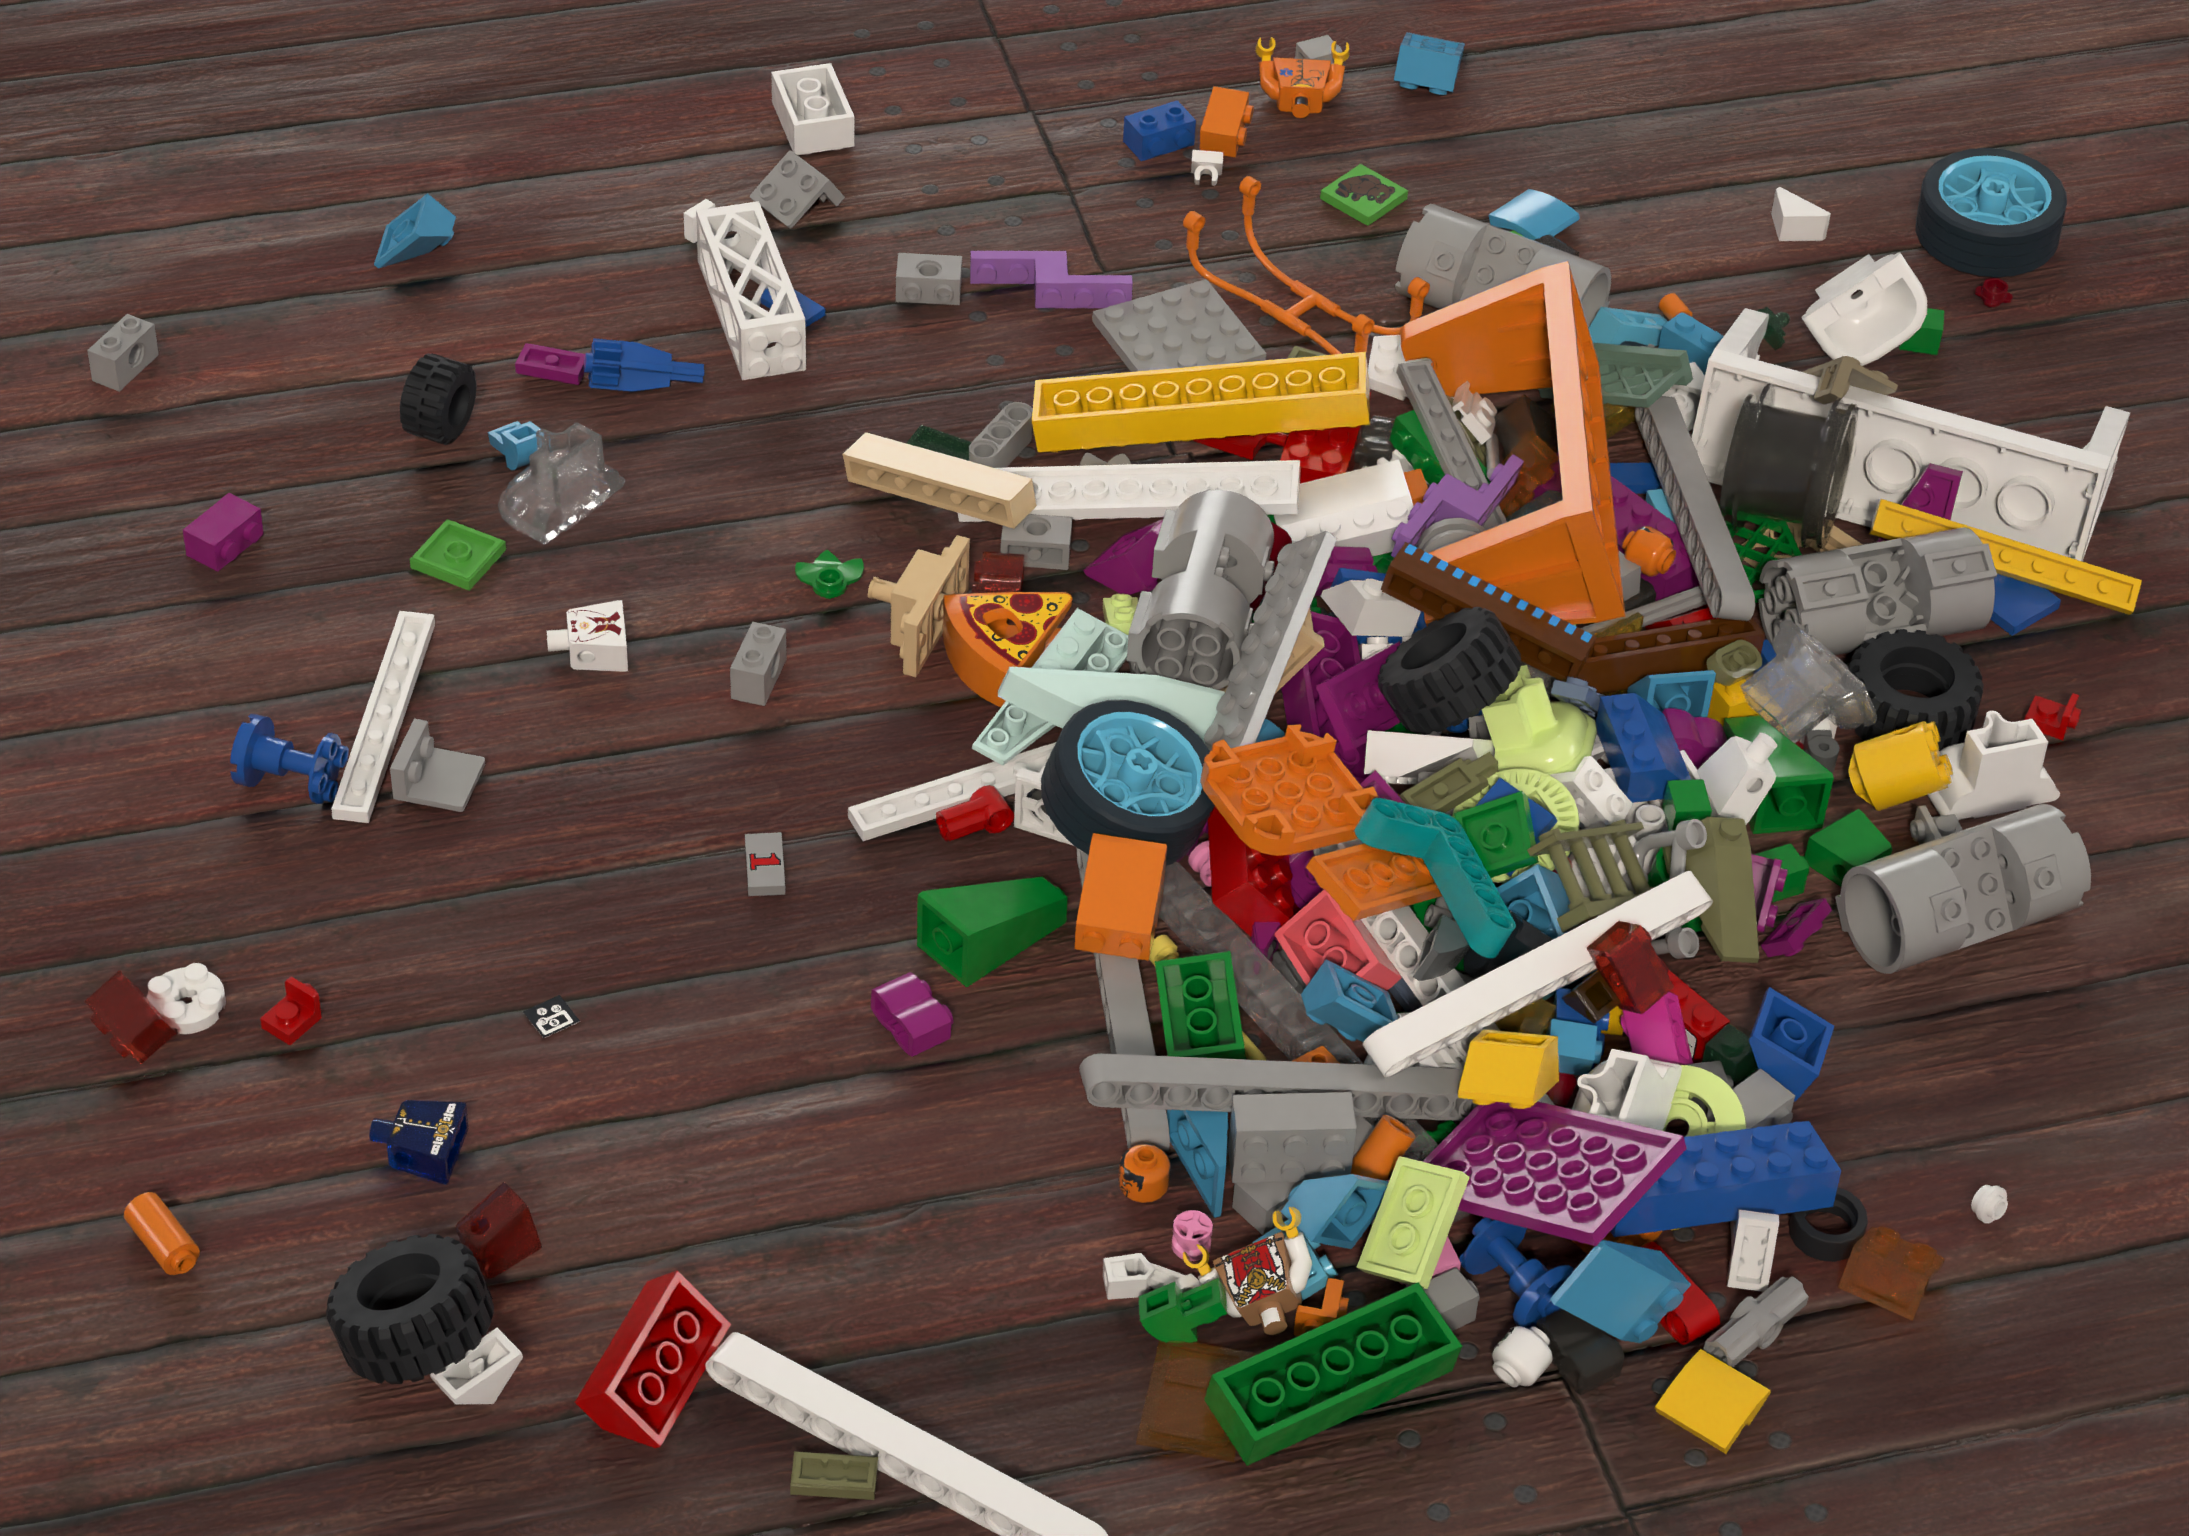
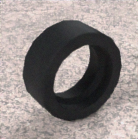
M1838 1187L1833 1207L1791 1213L1789 1221L1790 1237L1797 1248L1812 1258L1831 1262L1848 1259L1859 1250L1863 1242L1868 1224L1867 1211L1860 1199L1851 1192ZM1816 1212L1832 1213L1846 1221L1851 1230L1840 1235L1825 1234L1813 1228L1805 1217Z

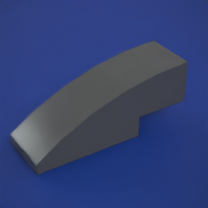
M1442 915L1425 939L1413 978L1418 981H1424L1445 975L1454 969L1471 947L1467 943L1454 917L1449 919Z

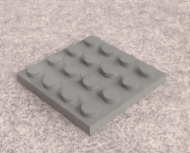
M1207 279L1093 311L1092 322L1131 372L1266 360V352Z

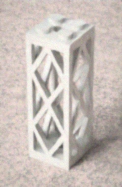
M759 201L696 210L698 263L741 379L748 380L805 371V317ZM728 232H737L733 238L725 239ZM733 268L742 273L735 287H733L730 279ZM749 279L759 284L752 301L742 296ZM767 288L773 300L769 312L760 307L761 296ZM776 342L775 346L767 348L768 344Z

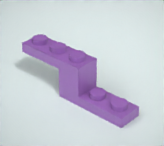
M971 251L970 284H1034L1035 308H1106L1132 300V275H1068L1066 251Z
M1512 454L1505 465L1499 463L1496 466L1489 480L1491 483L1488 485L1484 482L1478 491L1447 473L1438 484L1433 482L1424 495L1423 504L1417 502L1412 508L1407 519L1409 520L1408 523L1401 522L1392 536V540L1396 543L1391 556L1395 558L1405 542L1416 546L1422 533L1433 523L1444 519L1464 518L1473 520L1483 526L1515 485L1524 460Z

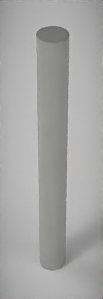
M1494 433L1485 442L1486 469L1489 480L1494 469L1500 463L1498 436Z

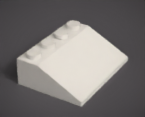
M1398 459L1301 483L1299 487L1298 514H1274L1276 525L1287 531L1292 539V543L1328 531L1337 538L1334 546L1369 548L1373 557L1393 551L1396 542L1392 540V536L1401 522L1408 523V516L1414 506Z

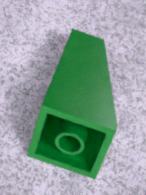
M1762 717L1725 718L1723 729L1727 740L1738 736L1753 742L1759 733H1765L1777 744V748L1768 757L1776 774V780L1748 822L1752 834L1822 829L1834 780L1832 772Z
M1044 877L922 891L918 894L917 946L967 988L1065 924L1067 920L1068 897L1059 887L1053 886Z

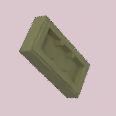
M794 1451L790 1495L874 1500L878 1457Z

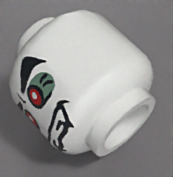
M1522 1326L1512 1327L1492 1351L1494 1361L1492 1367L1494 1372L1501 1380L1512 1387L1533 1385L1553 1360L1552 1352L1548 1347L1550 1344L1549 1338L1543 1331L1534 1326L1530 1329Z

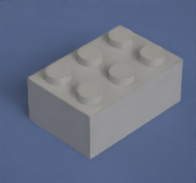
M1352 1092L1233 1095L1228 1139L1232 1183L1298 1182L1351 1174L1357 1130Z

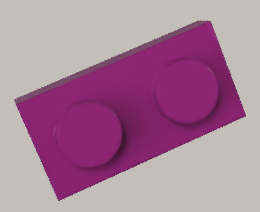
M525 343L515 362V369L517 374L579 385L585 374V354Z
M1822 898L1798 903L1761 944L1767 957L1783 954L1785 957H1789L1801 951L1804 947L1803 942L1823 926L1822 921L1832 911L1827 900Z

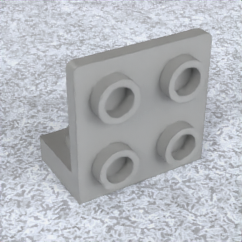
M791 150L786 153L750 195L754 202L759 201L763 209L789 229L800 220L817 199L822 203L827 199L837 207L845 198L827 177Z
M414 718L390 767L393 799L463 812L484 769L485 758L434 748V738L429 736L428 721Z

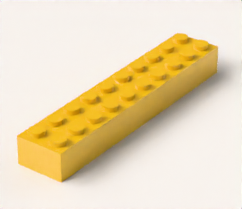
M1366 352L1035 380L1032 425L1037 451L1088 450L1098 447H1123L1134 444H1157L1169 441H1191L1193 439L1225 438L1241 435L1255 436L1265 433H1289L1301 430H1323L1326 428L1370 425V383Z

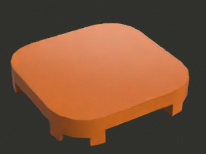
M1301 724L1287 725L1285 737L1230 748L1224 739L1213 743L1212 750L1204 759L1200 779L1201 786L1238 837L1250 848L1264 854L1281 856L1309 851L1358 838L1355 835L1354 829L1374 798H1378L1374 787L1363 789L1334 753L1337 740L1330 734L1326 733L1324 738H1321L1311 733L1300 732Z

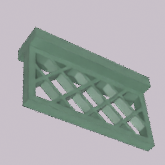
M1593 343L1600 364L1604 404L1649 408L1673 385L1687 386L1693 380L1687 350ZM1553 387L1539 389L1541 398L1554 399Z

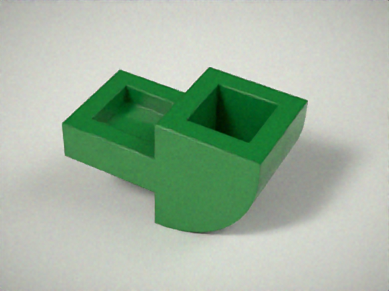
M1219 1278L1184 1293L1180 1291L1176 1282H1172L1138 1297L1140 1322L1154 1338L1169 1344H1189L1198 1341L1197 1326L1212 1323L1221 1316L1228 1314L1226 1290Z

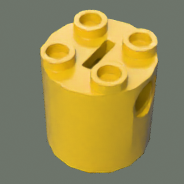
M1922 721L1855 744L1848 773L1857 796L1874 806L1877 811H1881L1948 788V784L1952 783L1950 775H1953V769L1947 754L1940 755L1938 742H1941L1935 722L1926 723Z

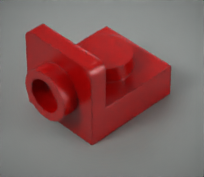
M2072 693L2067 706L2035 695L2024 720L2033 719L2043 734L2063 740L2068 729H2075L2082 712V709L2076 708L2079 695Z
M289 977L285 981L286 996L260 1018L263 1030L290 1046L322 1018L319 994L316 989L310 984L302 983L293 977Z

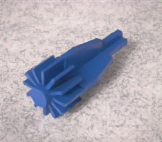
M593 338L590 353H585L584 372L589 373L590 388L637 392L670 387V381L703 383L704 364L671 361V353L637 342Z

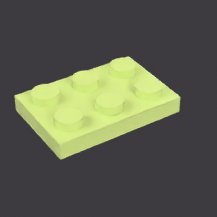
M1399 1156L1357 1268L1368 1274L1409 1285L1419 1283L1423 1289H1428L1470 1177L1462 1171Z

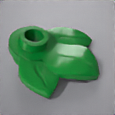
M829 550L823 551L813 564L797 562L795 565L797 578L801 582L812 586L813 591L817 595L828 599L841 596L846 591L847 585L860 580L864 572V563L861 558L852 559L842 564Z

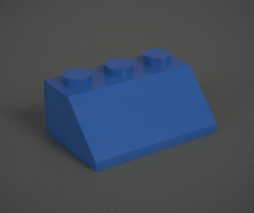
M1636 693L1600 697L1596 719L1597 734L1619 788L1632 803L1664 799L1667 781L1692 780L1665 714Z

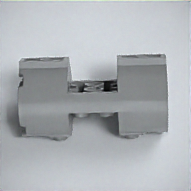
M1429 204L1423 208L1422 214L1425 216L1419 223L1413 221L1402 244L1396 265V272L1401 273L1400 282L1398 281L1395 284L1397 293L1411 298L1407 291L1408 286L1414 278L1420 277L1430 284L1429 292L1424 298V304L1438 309L1450 306L1542 267L1566 261L1570 265L1588 328L1600 307H1608L1610 303L1608 297L1611 287V272L1608 267L1435 204Z
M1207 490L1187 498L1176 511L1166 509L1154 548L1152 577L1162 579V581L1155 586L1152 592L1141 591L1128 635L1127 661L1136 662L1141 672L1145 671L1148 675H1159L1216 690L1229 685V674L1241 660V645L1249 635L1254 624L1252 623L1253 608H1250L1249 605L1256 599L1258 594L1262 595L1265 581L1268 582L1273 576L1274 561H1269L1274 542V531L1269 517L1258 504L1246 496L1232 491Z
M1965 527L1771 560L1763 567L1759 580L1762 584L1765 583L1764 598L1759 599L1760 616L1766 638L1776 652H1781L1783 662L1802 658L1812 660L1855 652L1872 637L1876 639L1877 635L1887 631L1890 634H1894L1896 630L1907 629V632L1914 633L1916 630L1926 631L1927 635L1935 637L1936 634L1946 636L1980 630L1987 626L1992 617L1995 602L1994 578L1997 577L1988 543L1983 544L1975 532Z
M2039 804L1851 868L1843 878L1841 894L1835 896L1842 931L1849 933L1855 948L1867 964L1878 972L1891 974L2079 908L2083 905L2081 901L2083 893L2089 891L2091 886V869L2088 854L2078 832L2072 834L2063 822L2066 815L2052 805Z

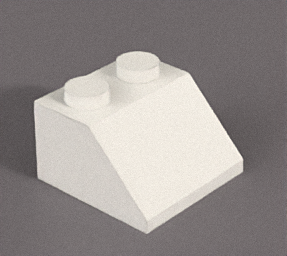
M1366 579L1365 581L1349 580L1323 590L1321 595L1322 599L1351 635L1411 637L1421 613L1420 610L1382 592L1381 586L1383 581Z

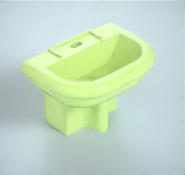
M1527 665L1520 667L1518 676L1514 682L1509 684V688L1504 694H1500L1495 702L1482 709L1495 748L1498 771L1530 769L1548 775L1571 772L1577 769L1584 757L1591 756L1597 735L1595 720L1572 703L1562 701L1550 702L1543 679L1531 678Z

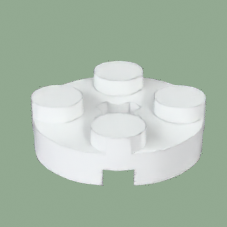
M192 963L187 967L171 970L161 976L152 978L148 983L149 991L146 999L149 1016L157 1027L165 1031V1026L176 1028L178 1034H193L203 1031L216 1023L219 1019L218 1013L226 1005L222 982L216 975L208 972L207 967L201 963ZM185 997L192 998V1002L188 1004L183 1000H179Z

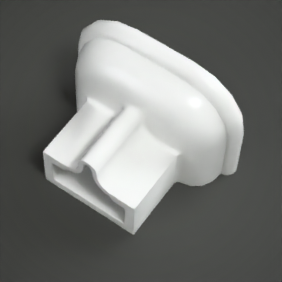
M1900 252L1895 255H1887L1876 262L1868 254L1815 289L1820 299L1807 309L1806 314L1802 316V320L1822 350L1832 360L1842 356H1849L1859 360L1860 365L1864 366L1892 351L1910 339L1921 328L1927 315V296L1922 284ZM1857 290H1861V291H1859L1858 293H1856L1855 295L1851 296V295H1852L1854 292H1856Z
M1988 711L1983 728L1967 731L1964 743L1954 744L1940 751L1941 756L1947 754L1953 769V775H1950L1952 783L1948 784V788L1928 794L1927 796L1940 816L1955 814L1957 819L1961 820L1971 817L1975 819L2025 809L2031 805L2052 802L2059 798L2060 792L2043 767L2048 741L2034 720L2027 719L2010 722L2003 719L1998 712Z
M1611 1049L1608 1060L1601 1062L1588 1074H1583L1578 1078L1577 1084L1580 1088L1572 1110L1663 1131L1681 1076L1682 1067L1679 1064L1653 1060L1646 1055Z

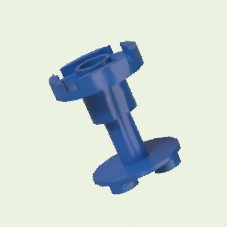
M250 714L248 717L251 722H243L232 747L230 763L237 765V772L230 771L234 783L254 787L261 781L265 773L284 776L288 771L309 776V798L313 803L333 802L338 791V782L336 780L339 769L346 765L349 755L348 747L341 745V739L338 734L328 733L318 745L314 755L294 750L292 741L275 738L274 724L270 717Z
M1490 1218L1482 1219L1473 1228L1472 1234L1475 1237L1459 1258L1461 1266L1468 1273L1477 1275L1484 1274L1500 1265L1511 1277L1508 1283L1509 1288L1520 1298L1513 1313L1515 1324L1528 1329L1534 1326L1544 1333L1553 1330L1560 1324L1555 1319L1562 1312L1567 1316L1571 1313L1554 1305L1550 1298L1572 1274L1575 1268L1570 1265H1563L1548 1270L1537 1259L1528 1261L1517 1249L1525 1236L1527 1228Z

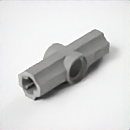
M1782 1276L1756 1299L1751 1296L1745 1298L1736 1307L1729 1322L1705 1341L1703 1350L1733 1368L1756 1347L1761 1349L1767 1348L1777 1338L1783 1325L1807 1305L1809 1296L1805 1292L1803 1284L1793 1276L1790 1278Z

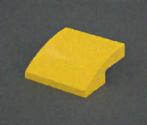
M1700 1349L1673 1380L1656 1404L1655 1409L1660 1415L1727 1454L1744 1426L1751 1424L1770 1395L1771 1390Z

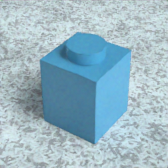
M1551 1019L1545 1035L1558 1036L1559 1072L1579 1076L1588 1074L1593 1063L1599 1064L1601 1059L1602 1041L1596 1040L1597 1026Z

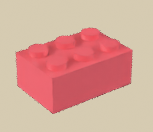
M1325 889L1274 934L1306 986L1326 959L1386 991L1402 979L1397 969L1361 920L1353 921L1349 916L1345 915L1341 911L1339 904Z

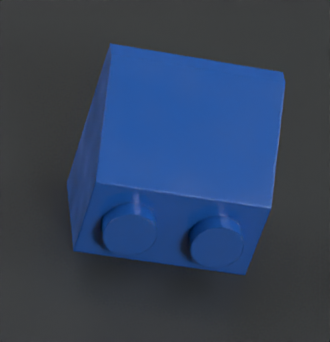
M1769 987L1765 992L1749 1039L1758 1069L1764 1070L1795 1095L1794 1101L1796 1102L1819 1076L1834 1025Z

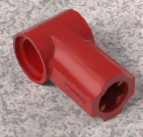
M987 785L976 790L969 801L936 812V822L940 834L946 842L982 829H986L989 833L993 834L1000 833L1011 825L1015 815L995 786Z

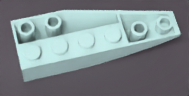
M1077 608L1032 668L1116 673L1127 659L1128 635ZM1006 701L973 743L972 749L1004 765L1056 725Z
M1009 667L998 689V697L1062 729L1075 713L1091 704L1106 700H1129L1148 704L1170 713L1187 724L1204 743L1205 733L1213 724L1218 712L1216 710L1217 704L1225 694L1224 691L1159 675Z

